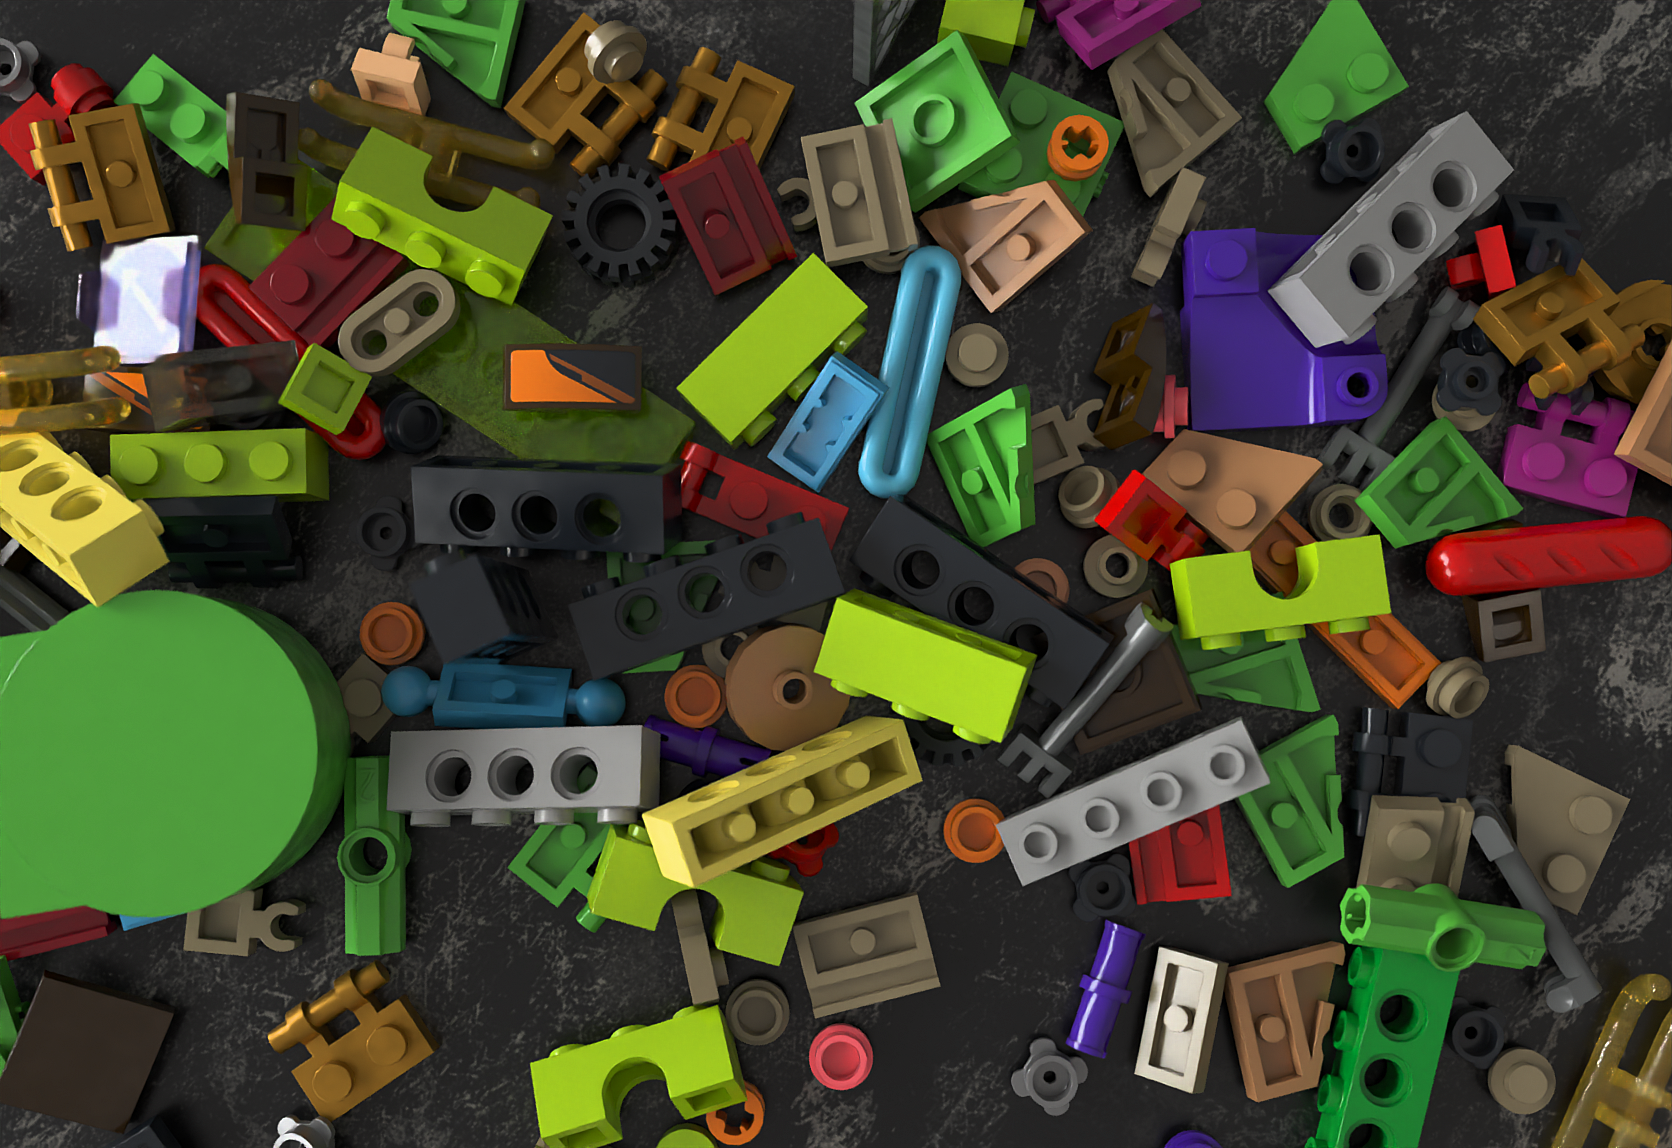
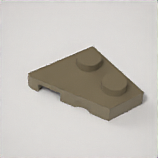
M1163 29L1129 48L1115 59L1107 71L1143 189L1150 198L1174 179L1182 167L1187 168L1229 133L1242 119L1240 114Z
M1508 744L1505 751V765L1511 766L1512 803L1506 804L1507 824L1511 829L1512 839L1551 904L1563 911L1578 915L1630 799L1520 746Z

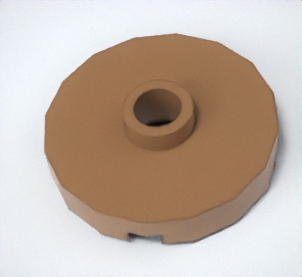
M805 624L770 625L756 630L737 647L726 667L724 684L727 686L726 705L729 716L744 735L770 750L786 751L837 728L849 706L850 695L831 686V678L814 672L825 638L824 634ZM791 679H798L799 691L792 698L784 699V685Z

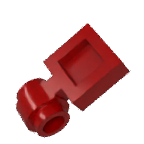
M79 63L69 64L54 75L51 87L54 90V100L57 102L55 105L48 98L36 92L0 125V145L32 180L43 186L46 184L43 170H35L30 151L36 148L28 124L55 119L62 144L72 143L76 141L69 121V115L116 107V103L112 99V88L94 69L84 68Z
M1135 469L1094 519L1097 524L1148 562L1152 557L1170 572V563L1185 558L1201 557L1206 552L1201 546L1209 538L1206 533L1183 517L1187 512L1183 506Z

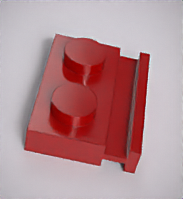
M1220 804L1129 842L1137 905L1156 901L1173 902L1232 896Z

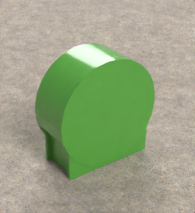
M147 590L119 594L100 607L95 606L93 603L69 614L48 630L0 637L1 919L83 905L108 913L130 917L178 915L204 908L257 888L292 867L311 849L332 820L344 791L347 758H350L351 752L350 724L347 710L343 704V697L330 668L318 651L290 625L259 608L237 601L165 590Z

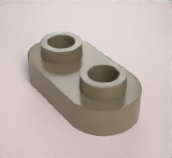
M418 269L405 274L345 320L338 336V345L342 357L353 368L373 377L386 376L395 372L455 325L461 310V302L457 290L444 276L432 270ZM428 297H437L439 302L437 311L431 316H421L419 312L421 302ZM377 335H385L387 339L385 350L379 355H370L368 346L371 339Z

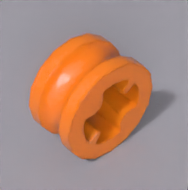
M1074 115L1065 118L1059 122L1048 143L1046 155L1049 166L1055 174L1065 180L1075 182L1087 180L1097 172L1107 154L1109 145L1107 132L1100 122L1090 116ZM1067 138L1072 143L1078 142L1081 138L1085 139L1090 144L1086 155L1092 157L1088 159L1081 153L1073 159L1065 154V150L1069 142L1064 139Z
M743 1080L748 1098L744 1105L745 1111L754 1114L749 1123L745 1118H742L740 1127H732L726 1124V1112L716 1110L706 1113V1122L710 1132L717 1140L727 1145H741L750 1142L759 1133L763 1125L765 1102L762 1093L754 1084Z

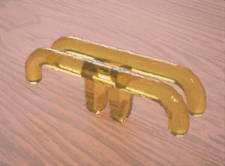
M316 79L309 86L310 98L325 111L368 127L373 126L379 130L386 131L387 134L432 155L433 160L425 184L426 192L431 195L475 207H481L485 203L492 188L496 186L456 176L462 152L532 170L548 168L554 162V147L546 139H536L531 144L523 143L367 101L337 89L325 79ZM310 127L299 129L298 149L302 153L318 162L346 171L358 149L332 141ZM497 187L539 209L541 207L540 195L531 187H523L518 191Z
M103 345L67 351L0 357V436L91 428L126 420L131 414V406L122 397L115 396L94 401L51 405L50 403L53 400L52 395L54 394V386L51 384L52 379L115 370L122 362L120 351L114 346Z
M1656 973L1641 974L1632 979L1620 992L1551 1148H1582L1595 1118L1615 1129L1607 1148H1639L1641 1143L1655 1148L1660 1135L1649 1126L1656 1108L1672 1109V1094L1664 1090L1672 1073V1009L1668 1012L1659 1028L1639 1076L1637 1077L1618 1068V1065L1645 1006L1651 1000L1662 1001L1671 995L1672 986L1666 977Z

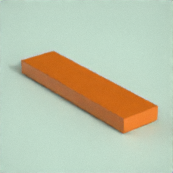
M1285 511L1249 550L1254 575L1273 593L1283 592L1285 598L1293 590L1298 578L1295 548L1317 541ZM1391 613L1368 616L1370 625L1368 630L1330 634L1328 621L1306 624L1392 709H1399L1429 678L1433 670L1441 664Z

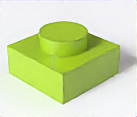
M313 343L306 349L278 403L334 435H338L344 431L372 376L353 368L347 361Z

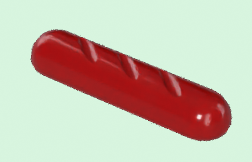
M215 263L203 266L193 272L190 277L193 292L191 306L193 316L278 397H281L306 349L309 347L308 343L248 288L250 283L228 265ZM365 392L344 431L338 435H334L297 414L335 451L348 459L364 460L372 458L381 452L387 444L380 426L382 409Z
M1636 516L1455 533L1441 538L1432 546L1427 554L1425 568L1427 578L1433 587L1447 595L1453 596L1647 578L1660 574L1671 565L1672 530L1667 524L1654 517Z

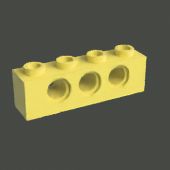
M16 416L0 424V527L95 606L100 607L170 562L157 538L164 533V528L157 515L142 499L131 502L113 478L109 475H104L101 478L97 477L79 453L74 451L67 455L57 440L46 429L36 432Z
M866 715L642 814L663 877L694 888L923 780L904 721L902 719Z

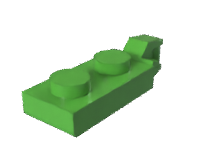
M152 54L113 102L118 106L139 103L146 128L207 178L210 176L214 178L223 166L229 170L226 111L156 55Z

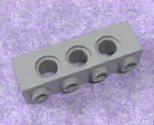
M1467 111L1431 128L1267 291L1315 348L1340 340L1345 345L1351 344L1361 338L1376 324L1377 318L1373 313L1384 302L1389 303L1396 300L1418 281V276L1414 271L1425 260H1434L1456 243L1459 235L1455 230L1465 219L1469 221L1476 218L1498 200L1499 195L1495 189L1514 169ZM1392 229H1393V230L1395 231V233H1396L1397 242H1396V240H1395L1394 237H1393ZM1350 268L1356 275L1357 286L1351 279Z
M1240 716L1010 814L998 822L996 827L1020 882L1024 886L1271 783L1270 775L1243 717Z
M642 725L391 732L387 810L411 815L410 826L449 827L451 815H472V825L510 826L512 825V814H534V824L573 825L574 813H597V823L601 824L637 823V812H648L659 807L661 734ZM594 761L598 771L597 780L589 791L581 793L577 786L578 773L586 763ZM531 763L534 769L533 782L527 791L519 794L515 782L517 773L525 764ZM468 764L471 769V782L468 788L458 795L455 788V779L460 769Z

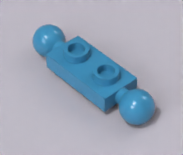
M444 664L439 681L431 680L428 674L420 668L402 666L394 669L386 676L381 688L382 700L392 713L401 717H413L424 712L429 706H433L435 726L473 729L566 727L568 714L577 715L589 727L612 726L620 720L626 705L624 693L614 681L610 679H591L586 681L579 689H572V669L499 664Z

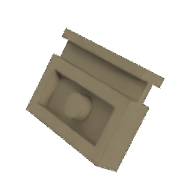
M892 118L883 120L881 124L866 127L862 124L801 137L825 262L828 268L888 256L892 252L918 249V241Z
M1372 795L1356 888L1361 884L1413 892L1418 887L1440 883L1450 887L1458 897L1475 814L1467 798H1457L1456 803L1440 802L1437 797Z
M916 891L793 923L792 928L815 1018L940 987Z

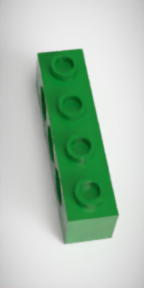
M1369 946L1357 947L1353 951L1348 966V982L1352 986L1347 1010L1339 1012L1333 1027L1332 1042L1337 1051L1331 1074L1326 1073L1323 1076L1318 1089L1317 1107L1319 1112H1321L1316 1138L1310 1137L1304 1148H1349V1137L1352 1131L1359 1125L1366 1123L1372 1125V1134L1369 1141L1360 1148H1418L1460 970L1453 972L1439 970L1423 954ZM1400 995L1402 1009L1399 1016L1392 1022L1382 1024L1380 1019L1382 1004L1389 997ZM1386 1059L1387 1072L1385 1077L1376 1085L1366 1086L1364 1076L1368 1066L1376 1060Z

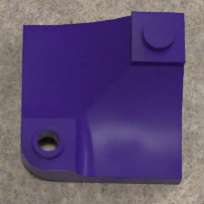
M1255 228L1191 231L1182 241L1181 259L1185 306L1180 310L1184 387L1189 389L1187 430L1201 433H1224L1344 425L1363 420L1376 413L1382 407L1388 392L1386 354H1382L1379 350L1375 325L1361 338L1351 344L1345 345L1340 340L1315 348L1267 291L1323 235L1275 234L1256 232ZM1350 268L1351 279L1357 286L1356 275ZM1349 377H1356L1364 384L1365 392L1362 398H1356L1349 393L1347 389Z

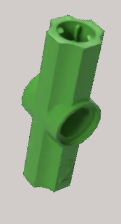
M390 755L347 758L344 779L345 838L339 846L337 860L339 869L345 877V953L356 954L357 956L383 955L402 952L406 949L405 867L410 861L412 847L410 838L405 833V814L387 810ZM369 837L381 841L387 850V862L382 870L374 869L364 859V844Z
M1440 883L1427 884L1418 887L1413 892L1361 884L1356 889L1348 887L1340 904L1342 913L1340 930L1349 944L1423 954L1427 956L1437 969L1445 972L1459 971L1468 968L1475 962L1523 969L1526 965L1537 967L1547 949L1544 942L1545 924L1535 911L1461 900L1450 887Z

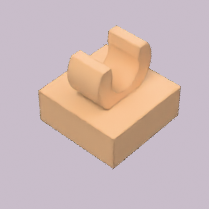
M389 33L385 39L382 53L363 48L358 49L351 70L364 105L424 119L431 96L420 57L411 55L415 45L414 38Z

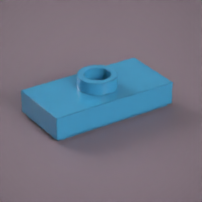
M838 351L829 358L767 457L819 493L837 469L889 390V387Z

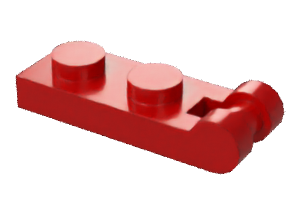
M686 441L679 457L680 460L684 461L681 469L682 509L754 539L769 535L766 524L791 514L803 512L806 522L819 517L832 553L849 512L848 507L722 456L706 447ZM707 472L724 479L716 500L699 494Z

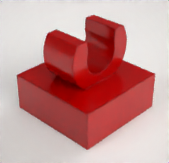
M1502 224L1475 231L1474 243L1477 253L1446 261L1451 288L1454 290L1484 282L1489 301L1516 287Z

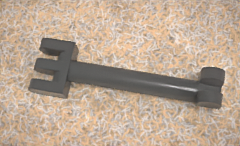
M1449 286L1442 289L1429 310L1430 318L1388 383V392L1384 404L1376 413L1367 417L1357 434L1343 425L1335 429L1317 458L1323 464V469L1329 470L1343 451L1349 456L1339 470L1337 478L1349 484L1357 476L1363 465L1370 468L1359 486V490L1362 492L1385 470L1395 457L1380 449L1381 443L1450 332L1467 328L1474 321L1473 318L1481 306L1471 300L1462 302L1458 299L1459 293Z
M1142 601L1126 620L1124 626L1127 636L1047 730L1041 735L1025 723L997 758L1005 767H1009L1015 762L1022 751L1030 757L1017 773V776L1026 783L1030 782L1042 767L1050 771L1042 779L1037 789L1047 799L1072 773L1076 763L1075 760L1063 752L1064 748L1146 653L1156 650L1173 630V624L1164 617L1160 620L1151 615L1153 609Z
M1487 795L1474 796L1469 802L1475 811L1471 829L1473 835L1489 861H1495L1523 909L1535 911L1545 924L1544 942L1560 969L1547 975L1543 981L1547 1005L1551 1010L1558 1013L1568 1012L1580 1007L1601 993L1602 987L1514 843L1511 829L1494 800Z

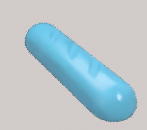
M926 245L914 250L905 259L901 268L878 380L887 385L889 390L868 420L858 463V474L862 485L871 494L879 498L889 499L892 495H906L915 486L920 474L961 287V269L957 259L950 251L940 246Z

